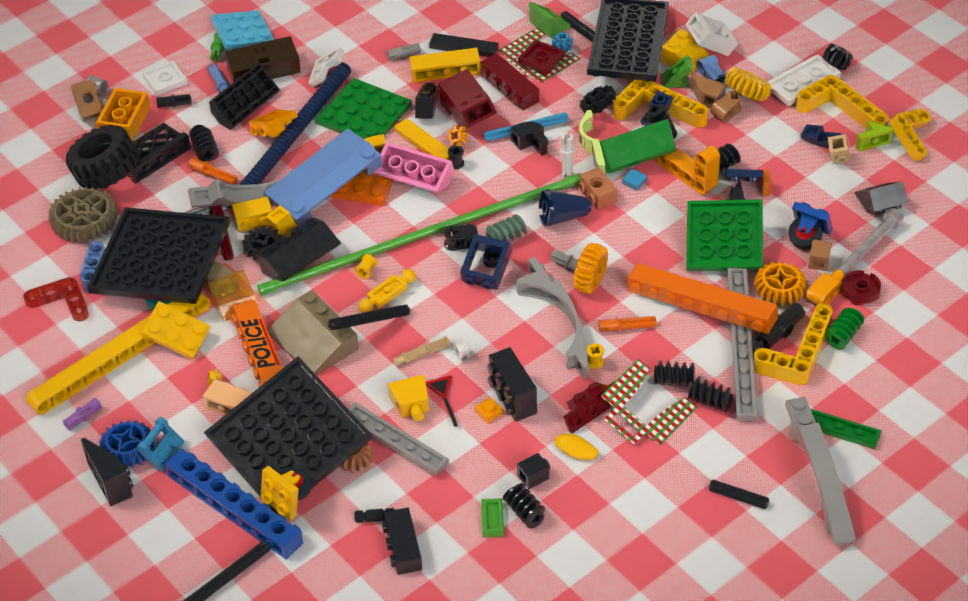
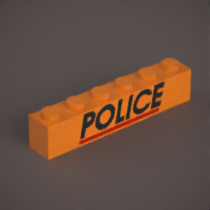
M255 300L233 306L234 314L231 317L234 326L238 325L236 329L239 339L243 338L244 340L242 341L244 352L249 353L247 355L250 367L254 366L255 368L252 369L255 380L260 381L258 383V387H260L282 369V365Z

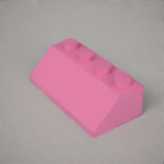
M386 142L381 152L382 166L373 172V174L439 193L449 186L455 170L450 160Z

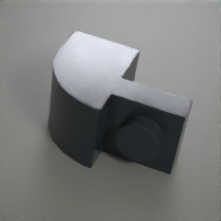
M522 122L510 127L511 141L519 150L533 146L541 156L548 153L547 145L549 142L544 135V127L541 124Z

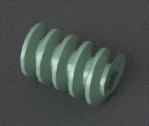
M514 214L512 217H507L506 220L503 219L499 223L496 222L493 225L487 226L486 237L498 240L503 239V241L509 242L508 237L511 240H515V234L519 238L522 237L521 231L527 234V227L522 217Z

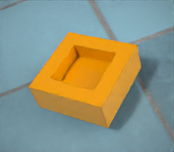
M489 397L475 406V412L488 424L503 414V408Z

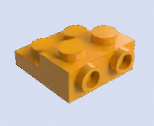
M276 109L250 120L251 134L253 136L260 135V137L269 136L270 138L279 136V132L285 130L284 125L291 123L292 119L298 117L296 110Z

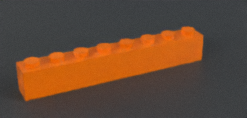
M637 263L627 277L628 290L630 292L744 326L758 332L769 334L778 319L777 304Z

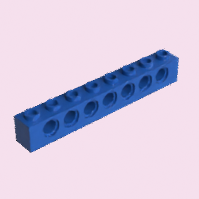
M181 449L164 464L169 478L260 542L266 541L270 549L287 560L303 544L302 531L297 525L287 522L283 516L274 513L267 504H261L251 493L247 494L241 490L239 485L228 481L222 473L215 472L206 462L202 463L193 453H188Z

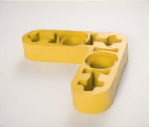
M925 109L899 113L890 120L892 129L908 154L916 161H921L927 155V149L914 131L916 128L926 126L931 121V115Z

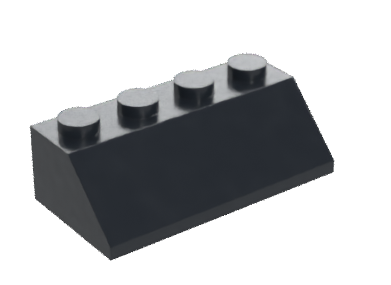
M313 217L307 219L302 225L291 229L286 235L278 237L272 244L264 246L255 255L262 273L284 282L341 245V242L324 221Z

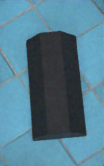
M259 62L210 100V110L220 125L231 130L277 94L280 89Z

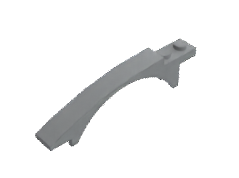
M214 180L207 187L188 189L191 208L223 205L225 207L266 197L264 192L276 182L236 185L228 184L221 180Z
M536 257L528 259L529 275L516 279L517 294L546 301L556 306L569 318L575 330V338L571 347L566 352V357L568 358L566 367L568 370L576 367L585 381L588 379L587 350L582 326L573 302L560 280L553 281L552 277L545 272L543 264L539 263Z
M806 397L786 400L785 406L791 419L789 437L791 441L796 440L801 444L812 465L822 500L826 531L831 534L835 545L856 542L842 487L820 424L816 423Z

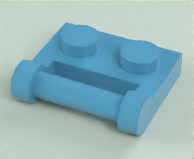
M159 417L155 421L153 429L145 440L137 445L136 449L161 472L165 470L164 464L178 452L185 441L168 425V421L165 418ZM162 431L164 434L153 449L150 450V445Z

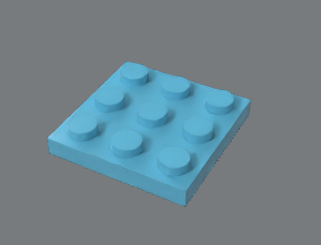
M259 10L211 15V22L225 50L274 40Z

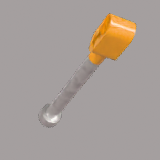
M889 209L883 215V222L831 275L826 272L823 273L810 286L806 293V299L817 305L822 303L828 304L842 287L841 280L892 228L896 229L903 223V214L898 209Z

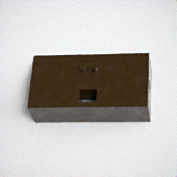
M291 36L225 51L227 68L232 82H235L259 62L272 79L301 73L299 55Z

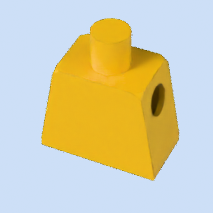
M424 374L388 383L389 398L400 416L403 418L412 416L414 421H421L424 418V412L429 411Z

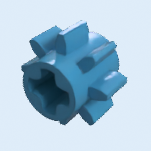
M560 32L553 36L552 46L564 50L565 53L571 50L573 38H569V34Z

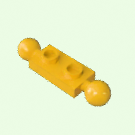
M405 269L401 273V277L396 274L392 275L368 292L367 299H362L359 302L358 308L360 312L372 311L374 305L379 309L408 289V284L415 281L416 273L412 269Z

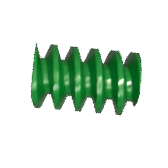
M844 308L825 333L828 344L837 350H843L864 323L863 314L854 308Z

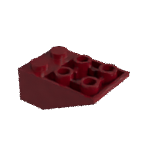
M468 69L437 83L459 128L461 126L469 128L497 113L490 97Z

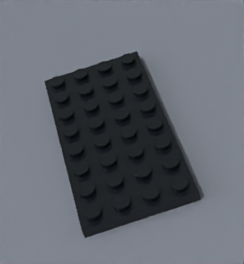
M602 0L588 62L587 75L625 78L628 80L636 79L647 82L657 81L669 2L656 0Z

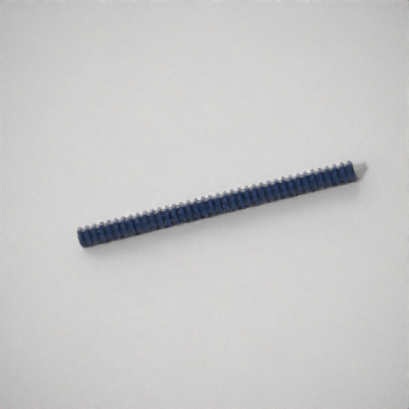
M341 62L335 67L319 89L316 90L313 96L297 113L298 117L292 119V122L288 124L239 185L260 184L285 152L288 151L299 135L302 134L335 91L351 74L352 71L348 64Z

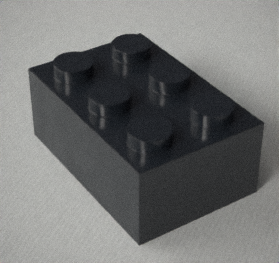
M511 347L490 354L489 364H487L490 373L488 382L491 388H495L499 401L504 402L507 414L509 416L512 415L515 422L537 414V388Z

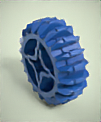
M128 419L125 423L120 420L119 424L113 423L112 428H106V433H102L99 445L119 457L122 464H127V466H131L134 469L136 464L142 465V461H148L138 452L136 447L145 440L151 430L149 427H146L144 422L139 424L137 419L134 422ZM154 441L150 445V450L155 446Z

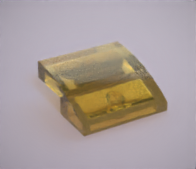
M244 270L208 283L223 322L232 318L231 315L234 314L233 306L255 300L257 303Z

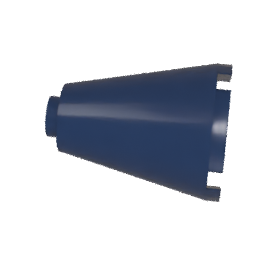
M544 189L539 197V209H542L543 215L539 216L543 226H551L587 216L591 212L592 205L587 197Z

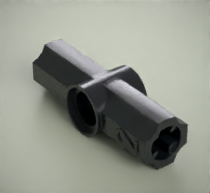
M797 302L795 304L792 303L780 315L778 314V319L769 334L761 332L757 336L756 341L763 340L764 348L770 349L782 337L787 338L793 331L794 326L805 316L806 311L802 305Z

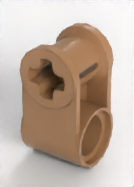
M735 90L728 92V94L712 105L710 113L724 123L728 122L741 111L742 106L740 102L743 98L742 94Z

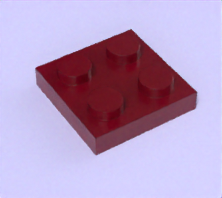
M535 39L518 57V63L548 75L563 59L565 51Z

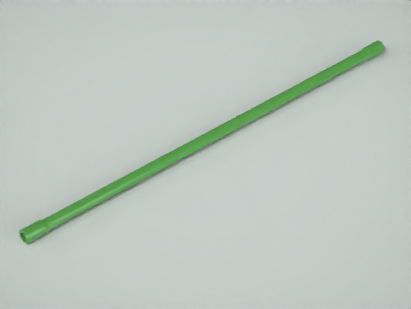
M581 173L302 270L284 282L277 279L257 285L259 294L262 296L279 288L360 261L365 254L374 256L440 233L447 227L460 226L537 199L544 189L560 191L577 186L580 183Z

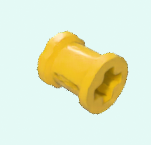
M365 254L361 259L360 265L355 268L356 275L362 279H368L371 275V270L378 264L376 258Z
M593 343L587 347L588 367L590 369H600L603 367L604 360L602 356L604 348L602 345Z

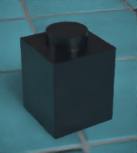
M539 453L517 463V476L528 489L549 479L550 464Z

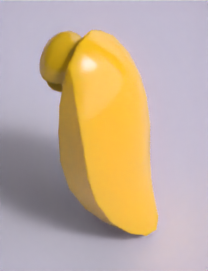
M562 433L555 437V446L572 458L586 461L594 460L598 456L599 451L578 435Z

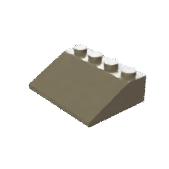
M313 290L297 298L268 329L269 335L293 360L299 356L316 375L359 350L357 333L351 327L334 331L330 330L328 327L329 320L339 316Z

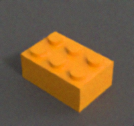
M114 88L96 121L97 129L100 126L117 125L124 128L132 141H134L151 108L148 93Z

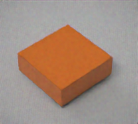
M763 170V178L761 180L762 196L770 195L771 178L769 170Z

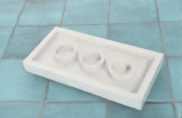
M817 54L769 80L768 82L772 86L770 92L787 106H790L797 102V94L800 90L827 75H835L840 78L841 72Z

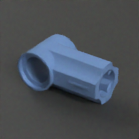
M715 55L697 60V69L701 75L706 74L711 80L720 83L725 82L726 74L720 68Z

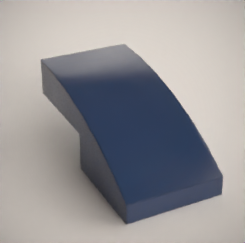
M806 124L800 136L811 144L829 149L828 137L842 134L825 132L824 127L820 125Z

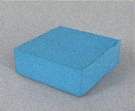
M631 169L622 178V184L634 190H638L647 181V175Z

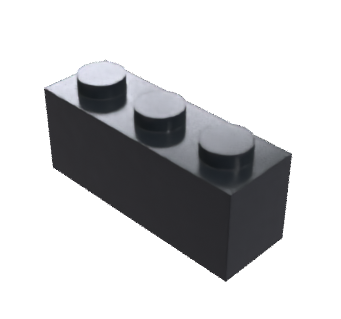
M409 507L384 512L385 521H381L383 533H388V538H385L387 550H392V555H389L391 567H396L397 575L423 570L422 558Z

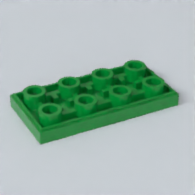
M668 119L600 141L608 174L677 151Z

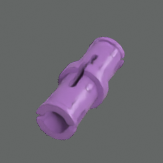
M94 397L83 407H78L75 413L63 420L64 426L71 431L81 422L89 420V416L102 408L100 401Z

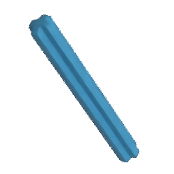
M565 112L528 122H536L543 127L568 122V115ZM515 125L484 132L485 141L511 136L510 127Z

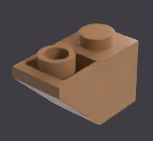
M695 74L692 76V91L699 103L711 108L717 100L725 96L726 84Z

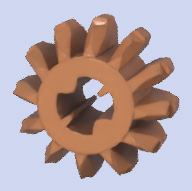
M366 443L342 463L341 466H343L345 471L351 469L352 473L355 470H359L362 473L363 468L369 469V463H372L373 460L371 446H368V443Z

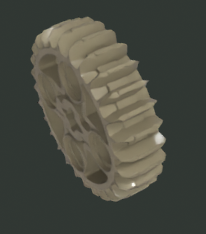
M86 186L85 189L80 187L78 190L72 189L69 193L65 191L64 196L59 195V199H54V203L51 204L49 209V221L55 235H58L60 239L64 238L65 241L70 239L72 243L75 240L81 243L82 240L88 242L89 239L95 241V237L101 238V234H107V230H112V226L115 225L117 220L115 201L111 194L102 191L101 188L95 190L93 187L88 189Z

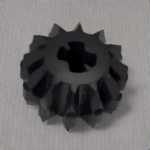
M833 43L825 49L822 56L826 62L839 70H846L853 59V55L849 51Z

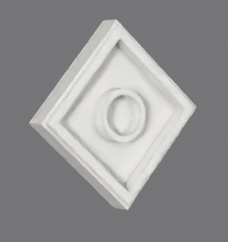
M174 61L142 72L144 79L156 96L187 85V79Z

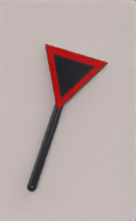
M452 375L426 381V386L443 398L454 427H457L458 424L447 399Z

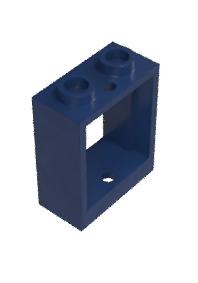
M474 234L460 271L462 281L468 285L476 284L485 289L498 290L512 254L510 242ZM477 250L500 255L493 276L470 270Z

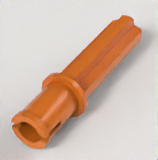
M194 157L189 160L188 167L201 172L202 175L207 174L229 184H236L238 180L237 176L216 168L207 161L203 162Z
M655 316L624 319L616 317L615 319L598 320L599 332L616 330L619 332V330L648 328L657 325Z

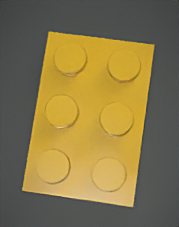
M158 301L141 331V336L194 360L211 326Z

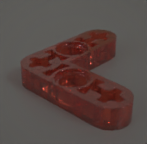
M72 277L30 289L23 295L25 305L29 308L39 307L64 298L73 320L80 322L86 320L89 316L88 308L78 283ZM67 286H71L72 290L69 291ZM51 290L56 291V292H55L54 294H52V295H47V294H46L48 291H51ZM73 297L79 298L77 301H70ZM80 307L81 313H78L76 308Z

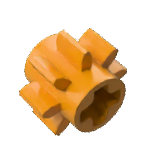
M454 125V129H448L449 134L446 139H450V145L455 146L457 144V146L462 147V143H468L467 136L470 133L464 131L465 126L459 128L458 125Z

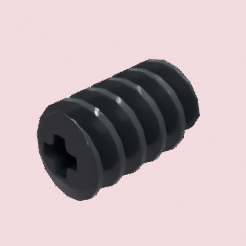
M664 104L654 105L645 112L644 116L650 125L668 119L673 138H676L677 130Z
M203 125L194 126L189 132V137L198 159L201 161L214 160L219 155V150L211 130Z
M725 144L717 149L720 154L719 172H722L723 169H728L729 166H734L735 163H740V154L732 144Z
M659 360L654 368L653 385H656L658 380H660L661 385H665L666 380H668L669 386H672L674 381H676L677 387H680L682 381H684L685 387H688L690 382H694V363H691L689 368H687L686 362H683L682 366L679 367L678 362L675 361L673 367H671L670 361H667L666 365L663 366L662 360Z
M698 376L692 383L688 399L692 398L694 402L700 400L701 404L705 405L707 403L708 407L715 405L716 410L722 408V411L726 413L731 406L733 394H730V387L723 391V385L720 384L718 389H716V382H712L708 386V379L701 383V377Z
M519 483L505 492L503 500L506 501L507 505L511 507L520 520L525 523L527 528H535L543 522L545 507L540 505L539 500H535L536 497L531 494L529 489H526L524 483Z

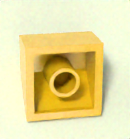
M679 29L662 46L661 63L672 67L687 55L692 61L693 70L688 74L691 75L697 69V60L708 57V53L704 47L697 44L691 33Z

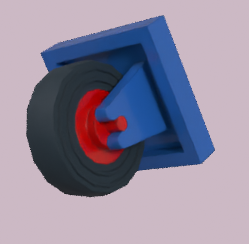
M795 201L792 207L795 220L789 227V239L799 249H811L813 240H821L823 233L831 234L833 227L830 214L824 209L817 210L805 202L799 203Z

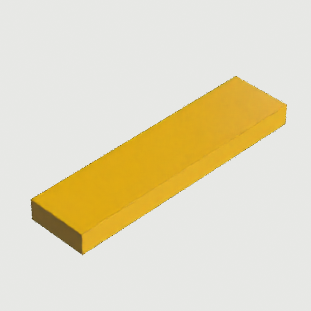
M408 118L394 126L396 133L422 152L450 160L448 155L449 148Z

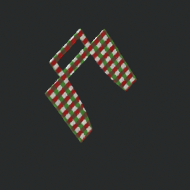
M537 27L498 50V52L507 57V62H511L525 72L524 76L526 78L531 75L540 83L580 60L572 52L565 54L563 59L548 75L519 64L516 57L521 55L535 39L540 40L545 35Z
M640 359L634 362L601 395L603 399L614 407L604 420L634 445L645 434L661 445L697 406L685 397L662 411L648 425L642 423L623 406L635 394L650 370ZM617 413L639 430L635 437L612 419Z

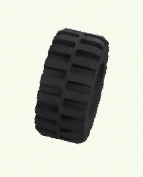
M117 125L100 126L98 129L94 128L91 132L83 134L80 139L78 138L75 141L74 145H71L66 154V165L77 183L82 188L87 186L88 189L93 187L95 190L98 188H108L110 185L118 183L119 180H123L128 173H131L138 160V150L127 131Z

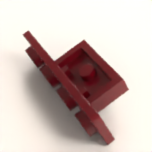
M598 382L591 383L587 389L575 394L567 402L571 411L565 414L563 418L570 433L576 432L612 407L601 395L614 382L609 385Z

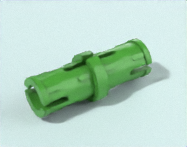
M217 32L214 34V41L211 43L212 52L210 59L215 62L216 57V62H220L221 54L224 51V46Z

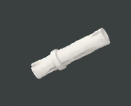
M568 132L561 135V176L563 179H565V174L566 178L573 175V135L570 133L568 138Z

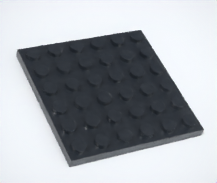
M125 207L87 287L88 292L196 304L230 225V218Z
M299 356L204 432L206 437L260 498L262 470L267 466L277 473L286 467H298L305 470L311 477L312 489L373 439L372 434ZM267 504L274 513L279 514L277 510Z

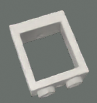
M695 11L686 23L687 28L699 46L729 56L738 45L725 22Z

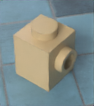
M846 134L828 137L832 162L844 163L851 160Z

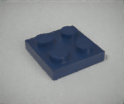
M726 169L725 178H728V181H740V178H747V182H758L759 179L763 178V170Z

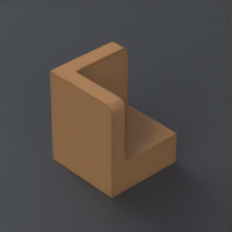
M813 240L809 258V269L827 271L832 242Z

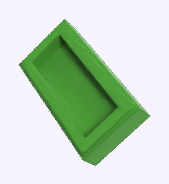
M502 498L481 499L483 538L504 537Z

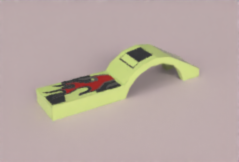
M587 110L579 124V144L582 149L592 154L595 168L599 167L605 174V162L599 139H593L586 135L588 131L593 130L591 122L593 119L592 111Z

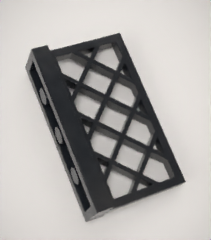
M162 123L133 141L136 148H139L136 166L133 167V170L128 175L131 181L137 184L190 150L192 147L188 134L185 132L179 133L167 124ZM163 130L167 131V133L158 134ZM157 139H165V141L157 142ZM155 145H162L161 147L154 150ZM150 147H152L151 150H144V151H143V148H150Z

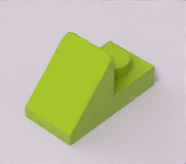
M867 121L866 132L857 134L856 149L860 152L891 143L892 127Z

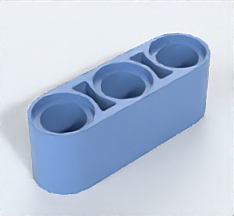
M92 242L86 251L80 273L83 290L86 293H89L87 287L105 251L102 242Z

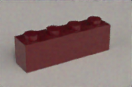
M496 53L480 62L481 76L487 79L493 87L501 91L505 97H508L515 106L525 110L539 102V88L499 54Z

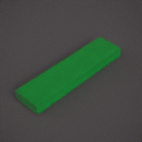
M811 409L816 423L820 424L823 434L875 450L882 430Z

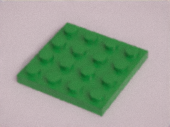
M353 78L315 120L317 125L340 134L348 128L363 139L382 134L385 136L412 106V100Z
M763 199L687 201V271H727V268L759 270V268H763Z

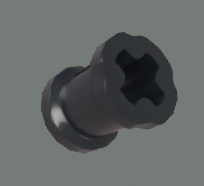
M451 146L448 149V155L454 170L464 166V160L462 159L464 150L461 146Z

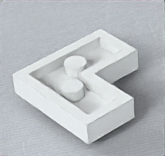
M341 47L316 60L308 84L315 87L327 79L328 70L333 66H338L343 60L344 50Z

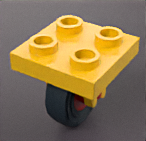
M267 466L262 470L261 499L264 503L277 510L281 516L291 521L297 515L298 500L305 498L310 493L312 486L311 477L305 470L298 467H286L277 473Z

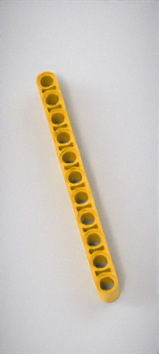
M201 292L196 304L171 302L168 306L195 318L210 307L211 300ZM149 317L31 390L25 398L28 405L37 414L43 415L155 344L156 342L141 336V331Z

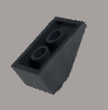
M80 439L87 464L110 507L133 497L131 488H134V485L129 476L131 473L127 464H122L119 457L88 439Z

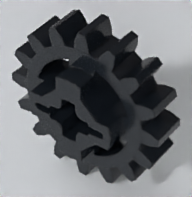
M612 86L596 87L583 96L579 106L584 114L587 110H591L594 114L601 113L605 108H609L614 103L613 100L616 99L617 94Z
M264 226L261 229L255 227V231L249 230V235H244V240H242L244 253H247V257L253 256V260H256L255 254L261 251L264 246L275 242L278 237L282 236L281 233L278 234L277 229L272 231V227L265 229Z

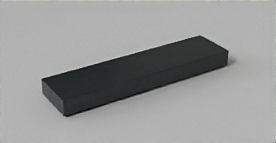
M433 33L429 42V48L444 51L477 48L479 56L490 57L497 53L499 43Z

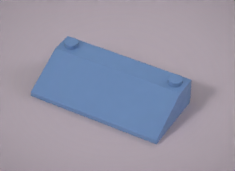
M347 128L268 188L264 195L268 196V199L276 207L280 205L289 211L297 226H300L307 219L312 218V209L359 173L364 171L369 176L382 166L381 154L369 142Z

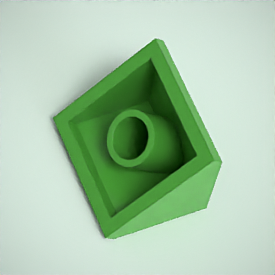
M534 2L529 3L530 23L543 31L551 39L558 33L570 28L571 24L550 8Z

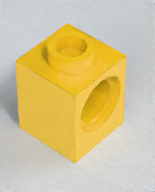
M280 205L266 216L273 230L277 229L278 234L281 233L282 236L289 233L291 229L298 227L290 212Z

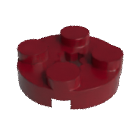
M856 270L845 276L842 292L846 298L851 300L852 304L870 303L877 300L880 296L881 281L875 274L870 273L869 275L865 274L863 270Z

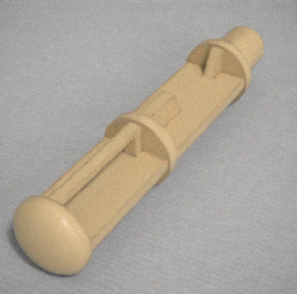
M444 336L429 344H424L406 353H401V356L393 358L395 366L402 363L407 364L425 355H430L435 351L450 347V340L447 336Z

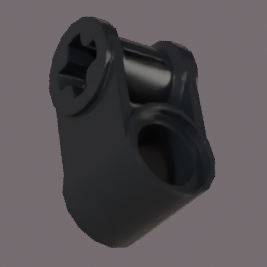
M473 224L447 227L444 230L446 238L444 247L449 251L469 249L474 234L479 235L477 227Z

